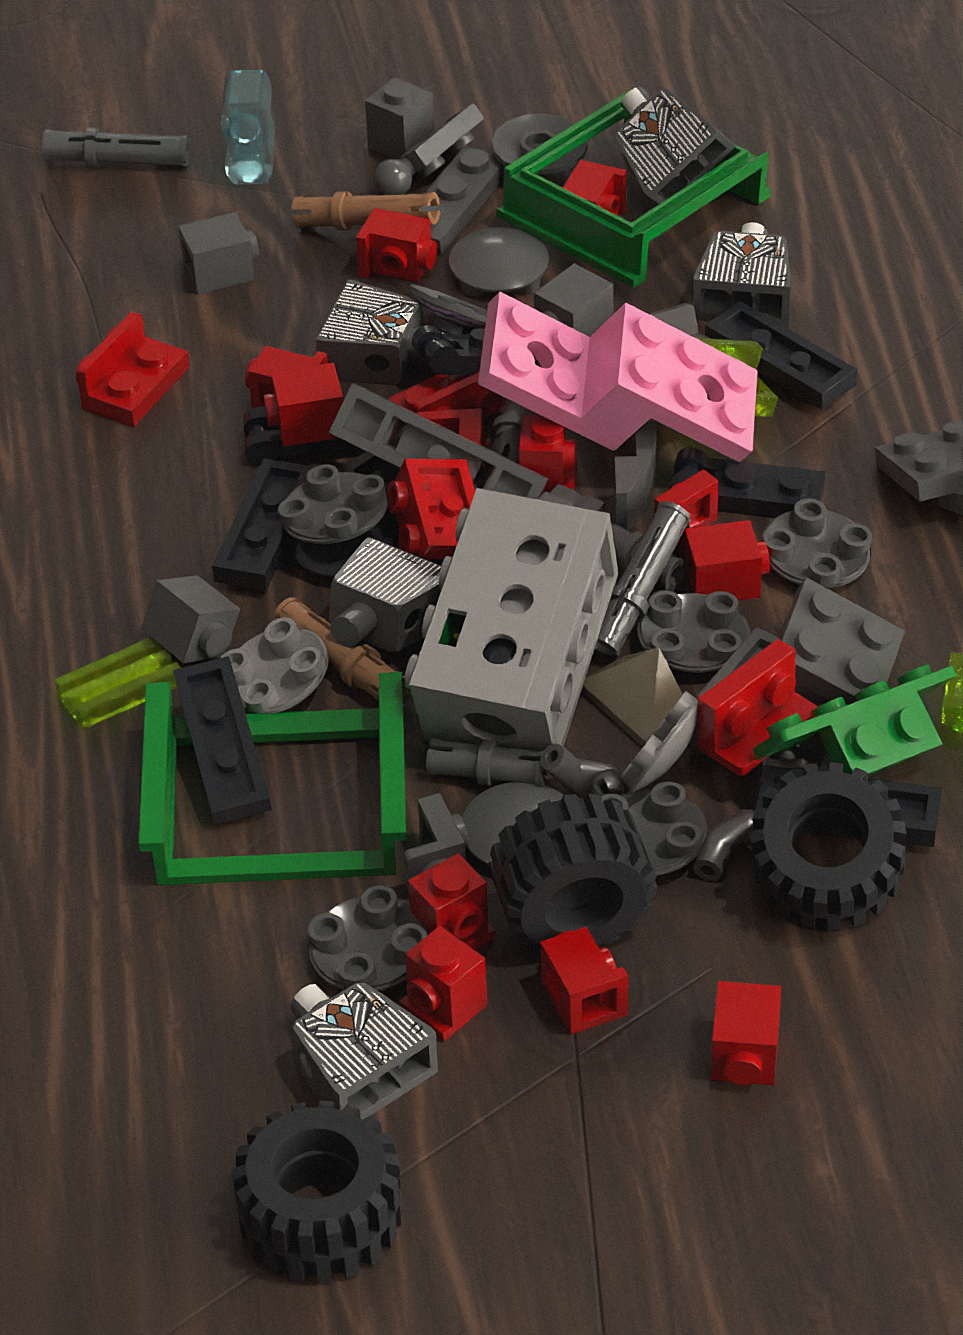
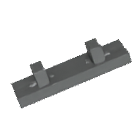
M355 383L351 384L329 430V433L400 468L404 459H466L472 481L474 482L483 462H485L483 473L474 485L475 491L476 488L538 500L548 481V478Z

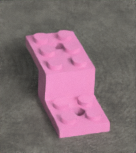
M499 292L488 303L478 379L479 385L612 451H615L650 418L738 462H741L753 450L758 370L628 303H625L590 337L502 292ZM534 357L539 361L541 367L535 364Z

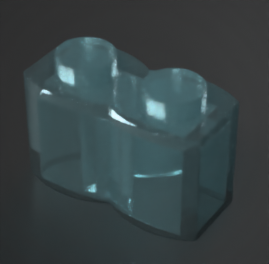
M229 70L225 78L221 130L226 140L225 169L233 184H268L272 176L276 128L271 116L272 86L264 70Z

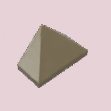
M660 648L626 655L587 676L581 690L588 699L642 747L683 695Z

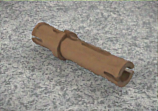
M342 191L335 192L333 197L297 196L293 200L292 210L309 209L311 214L292 215V219L297 228L334 226L338 231L351 230L353 225H364L373 209L379 208L431 219V225H435L439 221L440 211H421V206H440V201L435 192L407 195L352 196L350 192Z
M289 597L279 604L274 615L280 618H291L295 621L297 627L308 629L323 640L328 651V664L340 673L341 680L353 689H358L359 687L379 701V673L397 671L381 660L380 653L368 644H363V646L357 644L350 648L342 646L334 639L331 633V623L315 614L295 597ZM402 675L403 687L406 688L405 676ZM404 688L403 704L406 703L411 694V692L405 690Z

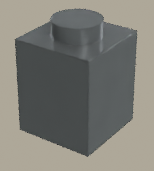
M394 77L365 100L368 148L393 159H398L434 130L433 93L412 85L407 81Z
M236 212L179 226L183 266L197 294L255 280L253 259L259 258L258 242L252 229L245 230Z
M574 263L534 293V309L590 337L613 315V283Z
M198 575L157 580L141 629L182 663L221 658L226 653L227 647L231 642L240 608Z

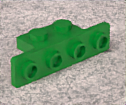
M928 664L923 665L897 678L899 684L897 687L890 689L886 680L881 681L856 693L854 697L857 702L846 705L843 697H839L811 711L813 719L802 722L799 714H794L766 728L770 738L754 747L752 751L756 759L759 760L820 736L832 763L843 764V773L852 775L855 767L868 772V776L928 753L943 744L920 697L957 677L953 666L932 673Z

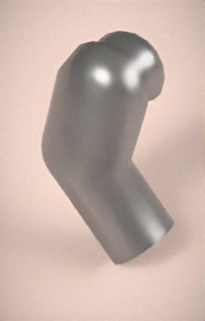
M558 743L549 745L541 754V766L577 796L585 797L588 794L600 796L606 794L621 795L624 793V786L619 780L621 774L610 764L576 758Z
M742 809L708 831L701 847L702 849H700L701 851L693 865L694 872L700 878L707 881L719 880L732 850L741 842L752 850L751 831H753L752 819L755 810Z

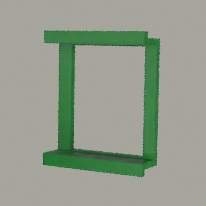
M627 91L504 167L503 205L497 208L496 217L629 287L635 288L646 280L648 244L651 240L727 190L759 205L770 197L771 188L766 186L769 150L755 156L749 153L748 150L736 145L707 174L635 221L629 222L535 174L623 118L624 123L630 119L621 107L623 97L629 92Z
M402 672L379 673V708L246 714L254 743L379 737L381 850L173 859L177 747L193 744L186 718L174 717L170 683H146L139 848L140 852L152 851L157 886L397 875L396 840H406Z

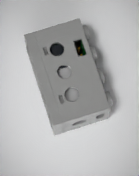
M476 488L470 509L463 508L458 516L455 532L458 543L453 557L446 556L442 563L439 575L441 593L437 605H429L425 612L422 625V637L425 640L420 654H413L406 668L405 687L410 689L412 693L413 716L418 717L423 738L426 741H431L432 738H439L444 741L481 744L483 739L497 740L498 745L501 747L538 751L541 749L545 750L549 745L555 743L561 744L564 747L618 576L610 514Z

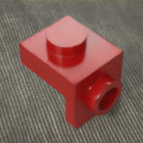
M703 469L685 481L675 484L668 491L654 498V515L660 502L669 501L680 505L689 512L691 522L685 529L711 525L717 521L718 480ZM685 530L672 552L678 558L683 559Z

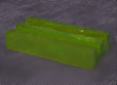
M150 637L56 678L57 696L82 729H85L145 702L146 683L169 682L170 690L177 688L173 670L181 669L177 662L172 663L171 654L166 649L161 650V645Z

